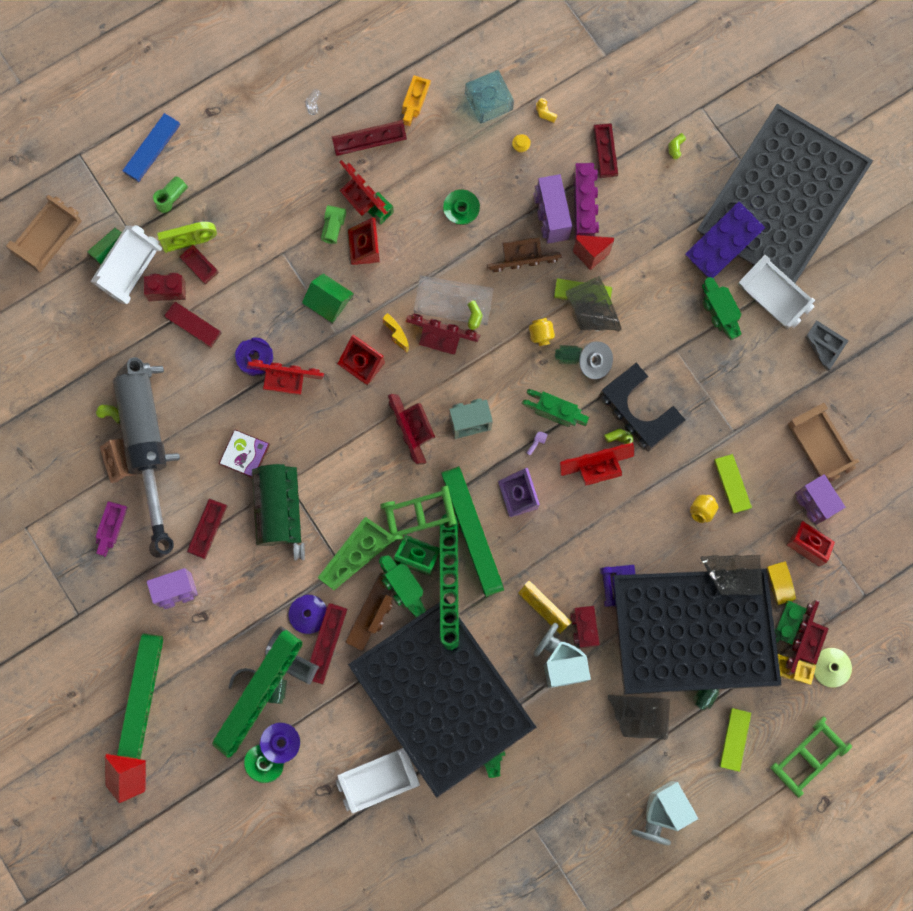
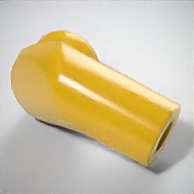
M539 99L536 103L539 117L555 123L558 115L549 112L546 99Z

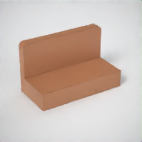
M123 439L109 440L100 447L111 483L118 482L125 476L138 475L129 474L127 471Z

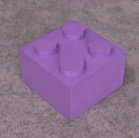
M825 475L820 476L795 493L798 503L804 506L807 511V517L815 525L846 508Z
M185 568L147 581L153 604L160 608L163 607V609L172 608L175 606V603L180 601L182 603L194 600L195 596H198L192 573Z

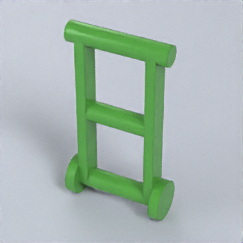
M448 486L441 487L440 492L395 504V501L380 504V508L385 509L390 534L396 538L393 542L403 540L402 535L448 523L449 526L456 525ZM443 497L447 518L426 523L421 502ZM414 505L418 526L397 531L393 510Z
M824 716L813 724L812 727L815 730L779 764L775 762L770 767L798 798L804 794L802 789L838 754L842 757L852 748L850 743L845 744L825 723L827 719ZM820 731L837 746L821 764L805 748ZM800 753L815 770L797 786L782 768Z

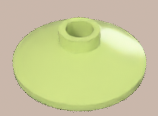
M836 648L821 650L815 665L814 676L824 686L832 688L842 686L851 676L852 665L850 659L843 651ZM832 664H836V671L831 669Z

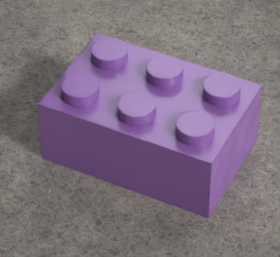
M561 175L538 178V183L535 185L534 201L535 204L538 203L539 205L537 214L539 221L542 220L543 227H541L542 237L546 238L547 244L569 240L572 223Z

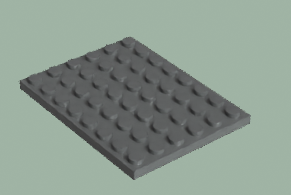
M776 104L701 222L697 232L705 235L724 215L740 202L765 229L737 256L755 266L766 255L771 259L770 262L796 283L874 160L781 105Z

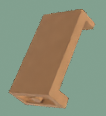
M47 195V204L17 241L13 243L10 240L6 245L12 254L40 273L82 222L78 216L79 212L71 206L69 208L64 206V202L56 196L53 198Z
M824 402L792 419L787 425L818 476L825 475L831 483L840 478L839 474L845 471L847 474L855 470V465L860 461L853 458L825 412L828 407Z

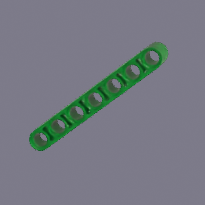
M460 466L441 472L444 484L448 486L452 506L485 597L504 591L503 583Z
M443 515L441 519L447 518V515ZM456 517V525H453L451 528H446L444 524L440 525V638L443 647L447 650H453L459 644L458 523ZM447 540L454 541V544L450 547L444 545ZM447 559L454 560V563L450 566L444 564ZM449 577L455 580L450 585L444 583L445 579ZM451 596L455 601L452 604H447L444 602L445 598ZM447 616L455 618L454 622L450 624L446 623L444 619ZM448 635L455 637L452 643H447L444 639Z
M284 630L278 636L212 742V746L227 758L236 753L302 648L303 641L288 630Z
M147 633L141 635L117 756L141 759L163 647V636Z

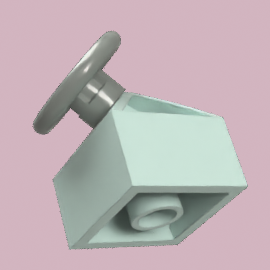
M554 623L533 653L535 657L539 656L543 649L551 653L544 664L548 688L591 680L586 655L571 644L554 638L553 634L558 628V624Z
M670 781L650 793L646 809V830L643 832L633 829L631 834L669 846L671 841L660 837L662 827L679 831L698 820L678 782Z

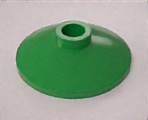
M464 189L455 190L448 194L444 200V214L452 223L466 225L473 222L479 215L480 202L471 191ZM463 207L465 211L460 212L458 209Z
M256 745L247 752L244 759V768L247 775L254 781L270 783L280 777L284 769V763L271 762L263 755L260 745ZM264 764L266 768L262 769L259 765Z

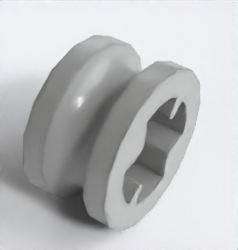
M294 543V560L298 558L305 560L304 543H301V545Z

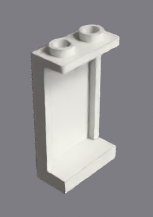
M137 225L126 226L90 282L119 303L128 304L131 299L128 295L155 253L162 250V247L158 245L159 241L151 236H146L144 230Z
M764 255L741 279L738 285L786 329L790 327L795 328L801 321L799 317L803 313L808 314L814 308L812 303L815 299L810 298L770 262L771 259Z
M404 748L337 775L339 779L336 780L339 791H344L346 799H343L346 810H351L352 814L420 786L411 760Z

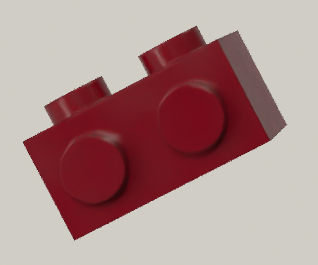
M153 273L149 276H144V295L148 301L186 300V282L179 273H169L168 275Z
M594 605L574 608L572 610L573 613H570L571 625L575 627V633H573L574 645L577 644L578 649L599 646Z

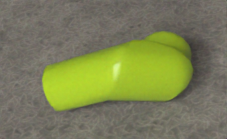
M474 300L467 304L471 312L467 326L471 330L479 327L483 317L481 310Z

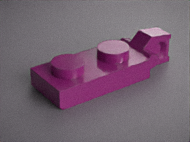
M107 502L95 537L96 544L99 545L96 554L106 557L109 548H113L114 544H116L128 509L127 506Z

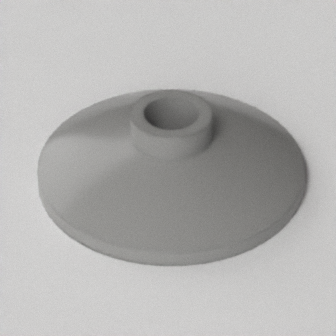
M599 341L587 344L579 357V366L582 373L591 379H600L607 375L613 364L611 349L608 345Z

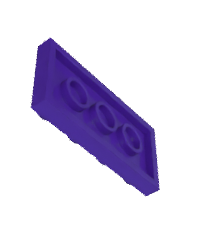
M738 202L685 253V256L706 277L714 278L765 227Z

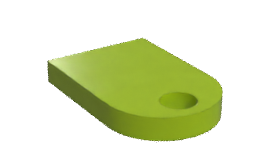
M198 222L159 232L157 235L164 252L168 253L208 242L216 237L217 231L215 225L211 222Z

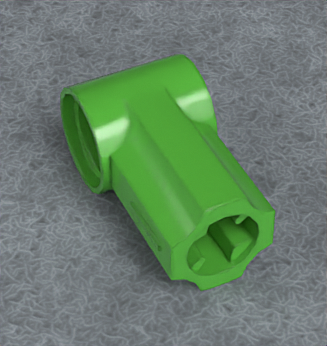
M175 176L162 190H157L154 193L153 200L159 212H169L172 209L173 203L188 189V186L181 178Z
M327 205L324 216L325 224L321 235L322 241L328 244H337L341 225L345 221L346 209Z

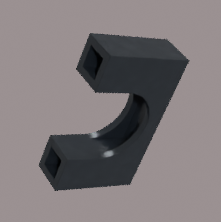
M636 362L604 387L599 395L603 404L609 405L613 410L612 413L615 418L622 420L626 431L638 439V445L649 452L679 428L686 419L674 405L652 421H643L632 415L628 408V396L646 382L649 377Z

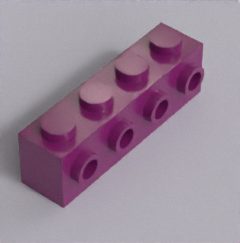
M575 163L573 176L576 239V235L595 236L599 232V222L595 220V216H598V204H595V198H598V187H595L594 182L597 181V170H594V163Z

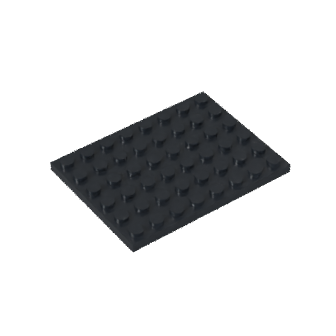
M767 568L614 575L612 577L624 695L777 687L782 685Z
M445 598L444 602L450 604L447 598ZM440 602L348 664L436 798L442 796L537 728L460 617L458 646L453 650H447L443 647L440 638ZM447 616L444 619L449 624L455 620L453 616ZM448 635L445 637L444 641L447 643L454 642L455 637L453 635Z

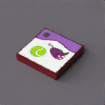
M234 429L219 465L252 478V469L261 466L270 443Z

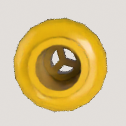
M547 318L533 320V324L529 325L531 341L538 343L539 346L549 345V340L555 338L553 323L547 321Z
M708 494L697 496L690 507L693 520L698 523L712 521L719 508L715 498Z

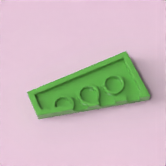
M365 517L318 576V579L332 590L337 589L396 538Z

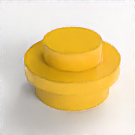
M519 134L513 138L512 146L517 152L522 153L530 148L531 142L528 136Z

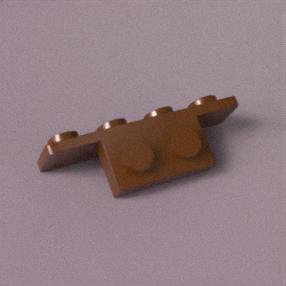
M540 237L504 242L502 246L505 261L487 264V268L492 270V272H501L506 267L511 269L522 268L521 265L523 264L536 266L540 265L541 261L554 263L558 262L559 258H562V254L556 252L542 255Z
M379 573L345 641L361 651L364 650L371 634H376L377 631L379 632L384 624L382 619L385 613L388 614L393 606L391 603L393 598L390 597L392 591L391 589L387 590L381 581L383 580L381 576L383 573Z

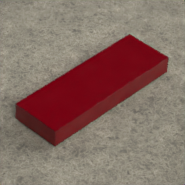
M612 123L596 124L593 126L599 177H618Z
M176 301L164 315L167 320L210 348L222 334L220 330Z
M209 498L187 553L206 560L228 506L226 504Z

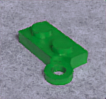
M789 600L786 602L775 628L776 643L780 640L788 644L793 643L807 608Z

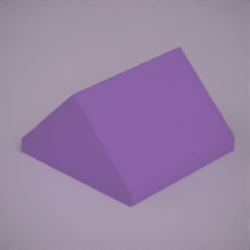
M528 468L498 481L509 517L538 509L540 504Z

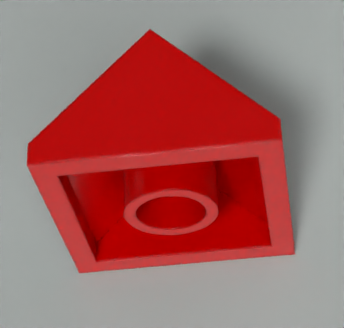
M372 217L349 228L348 238L351 264L380 263L376 219Z
M576 235L573 253L591 270L610 254L614 237Z
M352 335L337 364L368 385L385 364L382 354L355 335Z
M802 521L787 543V546L820 567L829 561L835 542Z
M111 754L105 755V786L118 803H122L145 792L146 760Z

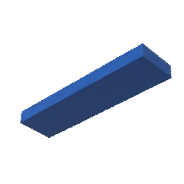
M164 113L122 170L123 173L139 182L179 128L180 122Z

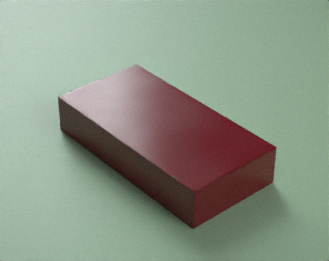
M194 245L179 256L204 284H207L219 273Z

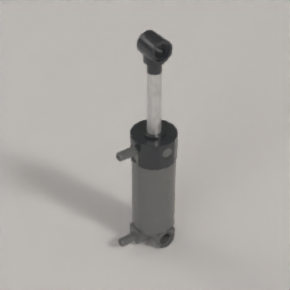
M133 357L117 372L116 378L113 379V386L125 448L124 454L127 471L129 474L143 475L153 531L149 551L152 556L162 558L173 550L174 543L164 530L154 472L166 468V462L179 461L180 455L178 453L165 454L164 444L161 442L150 378L152 374L163 373L164 368L163 366H150L149 363H143L141 359ZM158 543H162L164 545V551L158 547Z

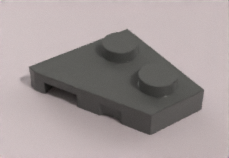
M817 320L805 337L827 371L831 369L849 341Z

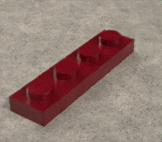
M403 120L332 136L336 156L407 140Z
M331 603L328 604L310 659L311 663L319 666L312 682L324 685L348 611L347 608Z

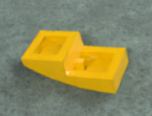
M387 313L382 318L383 324L394 332L392 341L407 353L409 351L407 338L399 324Z
M786 561L766 567L776 604L781 605L788 600H796L793 582Z
M778 654L781 677L808 685L812 684L815 665L799 660L795 673L789 676L786 674L787 668H785L788 657Z

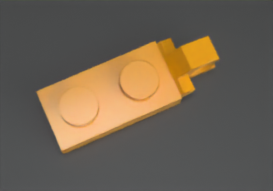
M413 75L402 105V114H405L403 118L404 125L410 126L413 117L417 118L420 114L431 80Z

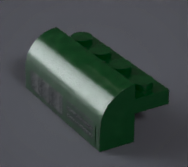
M270 464L252 469L256 546L302 543L297 467L285 466V464Z

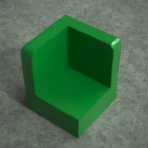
M377 192L375 197H379L386 204L384 209L388 213L385 215L376 205L367 212L381 225L394 213L393 205Z

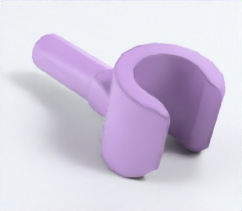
M538 432L536 434L533 444L527 451L528 455L532 454L538 442L545 443L546 433Z

